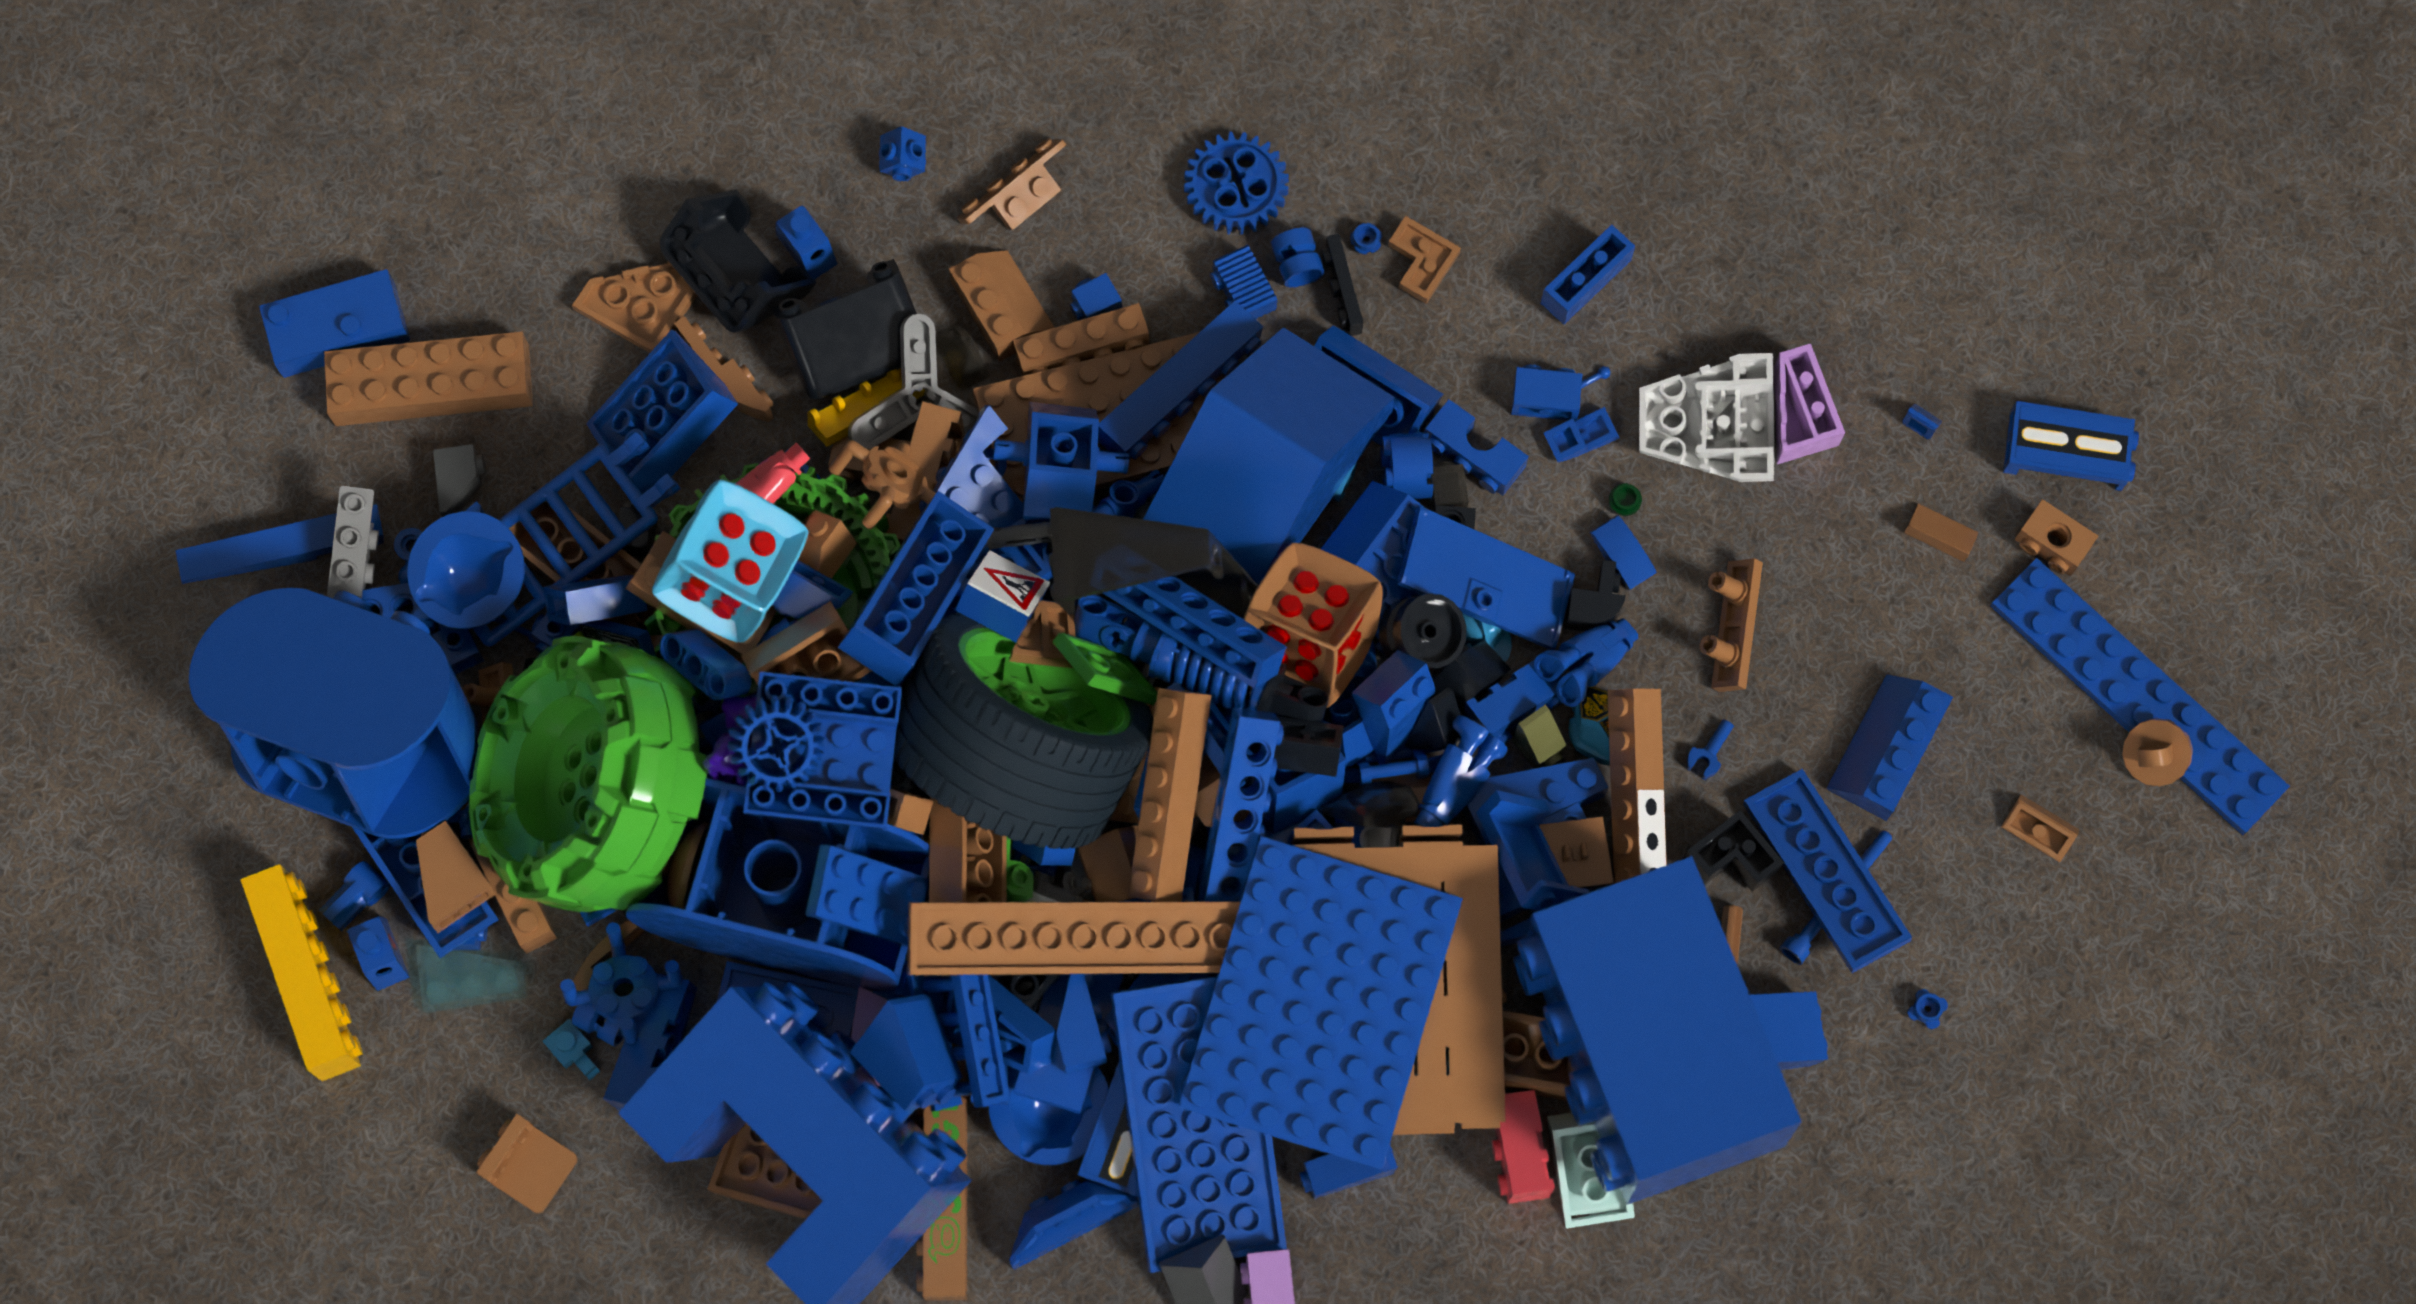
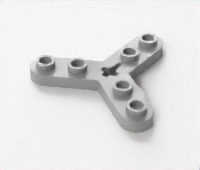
M923 314L909 315L903 320L900 327L902 388L856 417L848 427L849 440L856 441L867 449L878 446L918 419L922 403H919L918 406L915 404L916 398L912 396L914 391L924 389V396L935 405L960 411L965 435L969 429L973 428L979 417L978 410L975 407L937 387L936 330L931 318Z

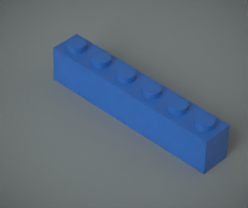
M1237 301L1231 303L1099 423L1098 442L1108 452L1129 453V459L1131 457L1134 460L1137 459L1148 446L1146 443L1154 436L1157 439L1160 438L1171 425L1169 422L1177 415L1181 418L1187 414L1194 404L1192 401L1199 395L1206 396L1216 385L1217 382L1215 380L1222 374L1227 376L1238 366V359L1245 353L1249 356L1257 350L1262 343L1260 337L1264 326Z

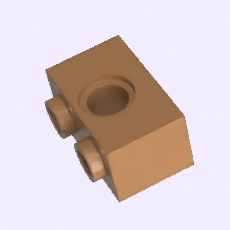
M2042 499L2014 540L2020 543L2019 546L2026 553L2033 556L2039 555L2048 561V566L2059 574L2066 573L2071 576L2099 536ZM2054 535L2058 537L2062 545H2052L2047 536Z

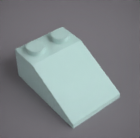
M1572 1113L1547 1116L1565 1227L1572 1228L1635 1218L1633 1203L1626 1204L1621 1189L1618 1188L1605 1193L1598 1181L1590 1156L1591 1152L1597 1150L1596 1140L1600 1139L1595 1123L1592 1122L1579 1127ZM1597 1214L1574 1219L1571 1218V1216L1573 1215Z

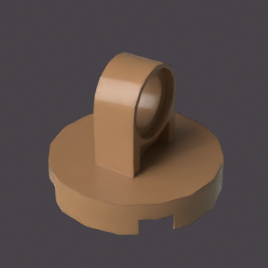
M2153 718L2142 721L2129 732L2124 741L2122 756L2126 768L2135 779L2146 785L2160 787L2174 783L2185 774L2192 762L2193 747L2189 735L2173 721Z

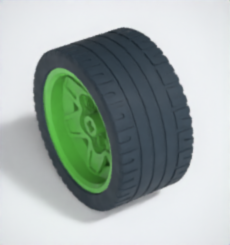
M959 612L946 616L940 620L929 638L901 694L893 755L895 761L898 762L903 771H906V775L911 780H914L921 790H925L926 794L932 799L938 800L939 804L945 808L948 807L956 815L965 817V820L970 823H976L987 831L988 829L993 831L994 834L1004 835L1008 839L1019 840L1024 844H1034L1037 847L1043 848L1047 846L1052 849H1057L1058 847L1060 849L1078 848L1094 842L1105 830L1150 746L1154 718L1149 706L1146 703L1087 685L1074 668L1009 662V656L1017 642L1015 643Z

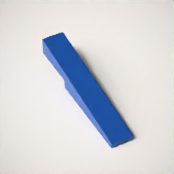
M374 504L371 523H374L373 530L379 531V545L384 543L378 507L377 504ZM337 513L175 550L181 583L185 584L317 560V555L332 553Z

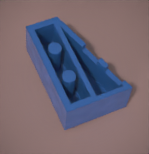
M1533 660L1515 671L1512 677L1503 684L1499 685L1496 683L1488 689L1490 693L1479 701H1476L1474 697L1468 700L1462 716L1480 724L1489 731L1488 735L1497 737L1506 744L1512 739L1510 733L1516 730L1518 723L1545 704L1550 711L1562 704L1556 692L1557 684L1562 676L1551 682L1542 680L1535 671Z

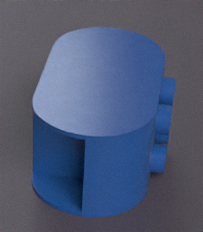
M279 588L255 594L236 603L221 614L203 634L191 659L189 668L190 692L200 711L221 726L231 743V757L234 767L240 778L253 790L369 834L389 839L408 838L425 833L442 822L447 821L469 800L470 781L473 779L475 759L479 746L477 740L481 726L445 653L436 640L430 636L428 627L415 616L403 611H395L391 618L372 612L366 602L346 591H338L333 598L302 588Z
M706 778L697 819H691L686 824L675 847L676 849L680 840L696 825L703 821L711 823L686 910L670 907L667 898V877L662 876L661 884L637 904H632L628 907L626 912L627 919L650 933L701 951L853 988H859L860 986L867 990L877 991L896 989L899 984L908 947L806 915L820 845H831L928 878L930 872V845L917 836L890 824H887L886 829L744 814L746 787Z

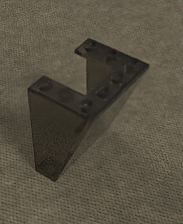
M1060 507L1050 508L1051 522L1048 523L1047 529L1052 541V553L1049 554V563L1054 574V583L1051 584V595L1053 601L1059 604L1068 614L1075 613V599L1091 595L1101 596L1109 602L1124 607L1103 593L1174 576L1243 619L1250 600L1259 586L1208 529ZM1118 637L1117 640L1115 641L1116 643H1118V642L1120 641V638H1119V637Z

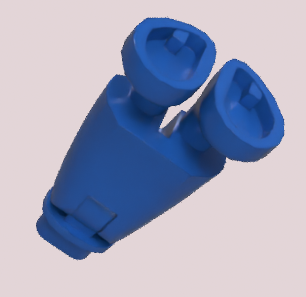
M1620 619L1617 622L1610 621L1607 624L1589 629L1563 642L1559 650H1545L1540 653L1534 660L1535 671L1542 680L1551 682L1569 669L1570 672L1564 675L1558 682L1556 692L1564 705L1576 707L1584 701L1587 686L1593 687L1598 684L1622 660L1626 652L1633 647V642L1638 639V633L1625 619Z
M1457 715L1453 721V729L1460 736L1458 747L1452 744L1447 745L1422 798L1424 804H1419L1418 806L1421 812L1414 821V824L1421 827L1449 825L1450 821L1463 810L1490 776V772L1486 769L1493 760L1504 758L1508 751L1506 745L1497 737L1488 735L1489 731L1480 724L1465 716ZM1477 748L1478 752L1475 758L1473 759L1472 755Z

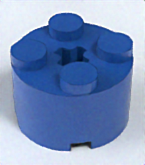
M1428 432L1396 433L1382 436L1380 465L1381 468L1385 467V479L1382 480L1383 485L1407 493L1414 499L1432 498L1433 484H1428V479L1433 474V456Z

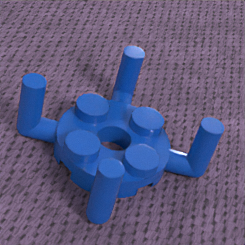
M613 922L606 927L611 944L612 958L598 963L594 967L588 989L577 991L574 982L570 979L563 980L560 988L567 1005L576 1006L591 1003L599 1015L608 1019L609 1022L619 1024L624 1041L627 1044H634L638 1039L636 1022L647 1016L652 1006L656 1005L660 990L681 986L683 978L679 964L675 960H670L665 964L667 975L657 977L653 968L643 957L626 955L620 926ZM622 983H629L634 988L628 996L620 997L614 993L616 987Z

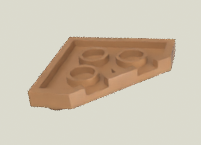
M667 261L668 263L654 267H648L647 265L622 271V274L607 278L600 276L589 279L572 304V307L576 312L650 353L671 329L675 330L674 322L685 315L697 294L670 262Z

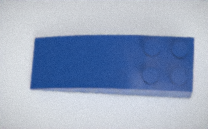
M353 828L439 958H442L499 920L485 901L437 933L428 921L416 844V840L421 837V834L408 838L389 839Z
M1127 973L1091 974L1094 985L1087 987L1090 998H1098L1103 1018L1096 1020L1100 1033L1105 1031L1108 1033L1109 1030L1104 1019L1113 1009L1110 992L1122 991ZM1064 974L1044 994L1038 1011V1015L1056 1030L1058 1029L1070 974ZM1056 1036L1053 1062L1029 1074L1020 1071L1013 1094L1080 1114L1096 1066L1066 1074Z

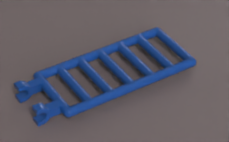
M637 431L613 452L604 444L597 445L499 519L508 528L519 521L522 523L561 577L552 585L579 582L655 525L658 521V515L653 510V507L681 489L674 478H671L667 473L644 494L640 492L622 467L632 458L650 448L643 436H640ZM600 460L642 516L627 529H625L585 474V471ZM573 480L615 536L614 539L600 549L597 548L557 493ZM545 501L549 503L588 557L574 569L569 567L531 514L533 510ZM526 563L523 584L534 599L519 610L512 604L504 613L507 619L491 631L487 625L472 628L487 647L494 646L546 606L543 587Z

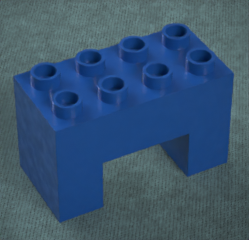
M764 982L761 987H730L618 1114L666 1163L716 1157L728 1140L747 1123L823 1200L766 1265L805 1304H859L972 1181L958 1167L966 1158V1154L954 1139L938 1128H935L927 1136L909 1118L915 1109L904 1111L881 1085L878 1087L860 1069L862 1065L850 1053L856 1044L853 1039L838 1030L829 1038L811 1020L819 1011V1007L801 988L790 982L782 989L767 982Z

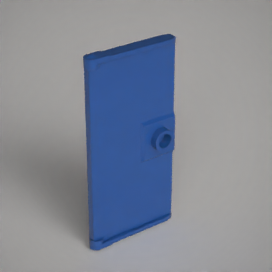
M1419 505L1415 509L1412 527L1397 585L1421 595L1428 593L1441 594L1452 600L1461 610L1462 614L1496 626L1549 650H1554L1559 640L1575 573Z

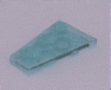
M416 945L422 1009L425 1014L528 998L525 968L522 962L458 951H451L442 958H439L432 947Z

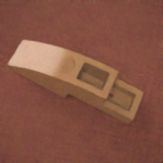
M685 316L674 322L677 333L725 383L738 403L734 409L766 422L774 419L771 412V407L774 406L772 400L763 389L759 392L752 384L755 379L744 364L739 367L733 358L725 363L715 347L709 349L705 344L704 340L707 337L696 322L691 325Z

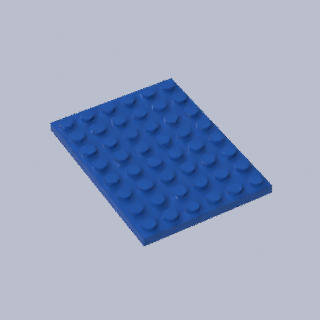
M1261 836L1178 1107L1382 1170L1463 898Z

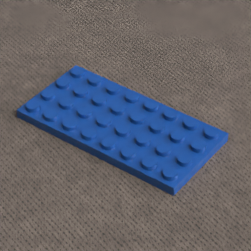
M1218 975L1110 992L1147 1267L1150 1273L1162 1271L1159 1262L1224 1234L1233 1258L1243 1257L1249 1253L1287 1249L1272 1136L1178 1107Z

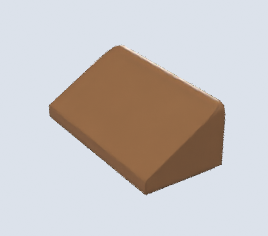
M1918 504L1904 533L1965 562L1979 532Z
M2021 794L2001 826L2058 862L2062 861L2079 834L2078 828Z

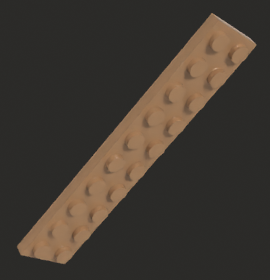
M1241 901L908 902V974L1219 973Z

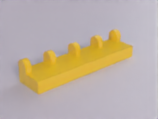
M901 368L887 372V376L872 384H869L867 381L861 383L859 391L845 398H842L840 395L834 397L832 405L820 411H817L815 408L807 412L808 427L826 447L848 436V427L856 417L902 388ZM925 390L914 391L912 396L918 399L924 396Z

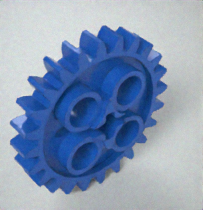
M1229 132L1227 141H1224L1219 134L1216 135L1215 145L1206 140L1205 152L1196 148L1195 158L1197 160L1189 159L1188 168L1190 170L1184 172V180L1188 181L1184 184V192L1190 193L1187 196V204H1195L1193 207L1194 216L1204 213L1202 217L1204 225L1213 220L1215 231L1221 225H1226L1227 234L1231 233L1233 227H1237L1240 235H1243L1244 226L1249 225L1251 230L1256 232L1258 221L1267 226V215L1275 218L1278 216L1276 206L1284 207L1285 198L1282 196L1288 195V186L1284 184L1288 183L1289 174L1282 173L1286 170V163L1277 162L1279 160V151L1269 154V142L1259 146V136L1257 135L1250 142L1247 141L1246 132L1242 133L1240 140H1235L1233 132ZM1225 159L1230 160L1235 179L1238 184H1242L1241 193L1248 205L1246 208L1241 203L1236 183L1231 182V171L1224 161ZM1242 160H1249L1253 165L1244 168L1238 165V163ZM1216 170L1223 173V176L1211 178L1208 176V173ZM1253 188H1261L1265 193L1255 196L1249 191ZM1223 199H1231L1235 203L1232 206L1226 207L1219 202Z

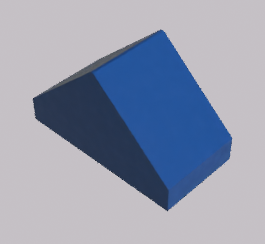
M1283 327L1210 390L1134 536V550L1243 619L1255 590L1272 564L1291 543H1301L1338 490L1348 472L1357 463L1392 413L1395 397Z

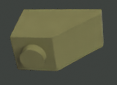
M1546 704L1518 723L1512 740L1533 769L1557 765L1564 759L1561 755L1564 753L1567 745Z

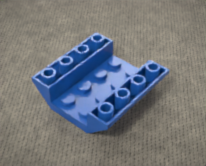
M1371 481L1321 547V550L1363 568L1381 582L1383 598L1380 624L1384 611L1393 602L1406 597L1421 595L1397 585L1415 509L1422 505L1407 493ZM1378 624V629H1377V632H1376V634H1375V636L1378 638V640H1377L1376 643H1375V647H1376V649H1378L1381 653H1383V650H1382V647H1381V644H1380V641H1379V624Z
M760 672L757 699L763 698L765 706L772 705L771 696L777 695L779 705H783L785 698L789 696L793 700L792 709L800 702L805 703L806 708L803 715L810 711L815 712L816 718L811 724H822L823 731L817 734V736L825 737L826 744L815 747L824 752L823 759H812L818 764L819 769L817 772L806 768L805 771L809 776V780L804 782L799 776L795 777L797 787L791 789L789 782L785 781L782 782V791L777 792L776 782H770V786L765 791L764 785L761 786V783L764 781L761 778L754 785L748 783L749 775L751 774L749 772L744 814L886 829L896 727L899 719L902 688ZM757 700L755 711L759 710ZM773 718L776 725L781 729L794 727L795 730L801 728L797 723L789 719ZM763 722L753 729L751 747L755 746V742L762 739L765 735ZM771 729L772 745L769 748L774 746V750H778L780 756L783 757L782 741L780 742V738L776 737ZM806 739L799 741V745L792 748L789 752L788 757L791 765L804 752ZM759 757L753 759L763 767L781 769L777 761L772 758L760 760Z

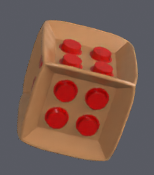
M1293 542L1281 552L1260 582L1250 600L1243 620L1287 646L1282 660L1283 663L1287 664L1285 675L1325 691L1329 697L1328 708L1337 701L1347 688L1370 649L1380 620L1383 588L1381 582L1363 568L1314 546Z

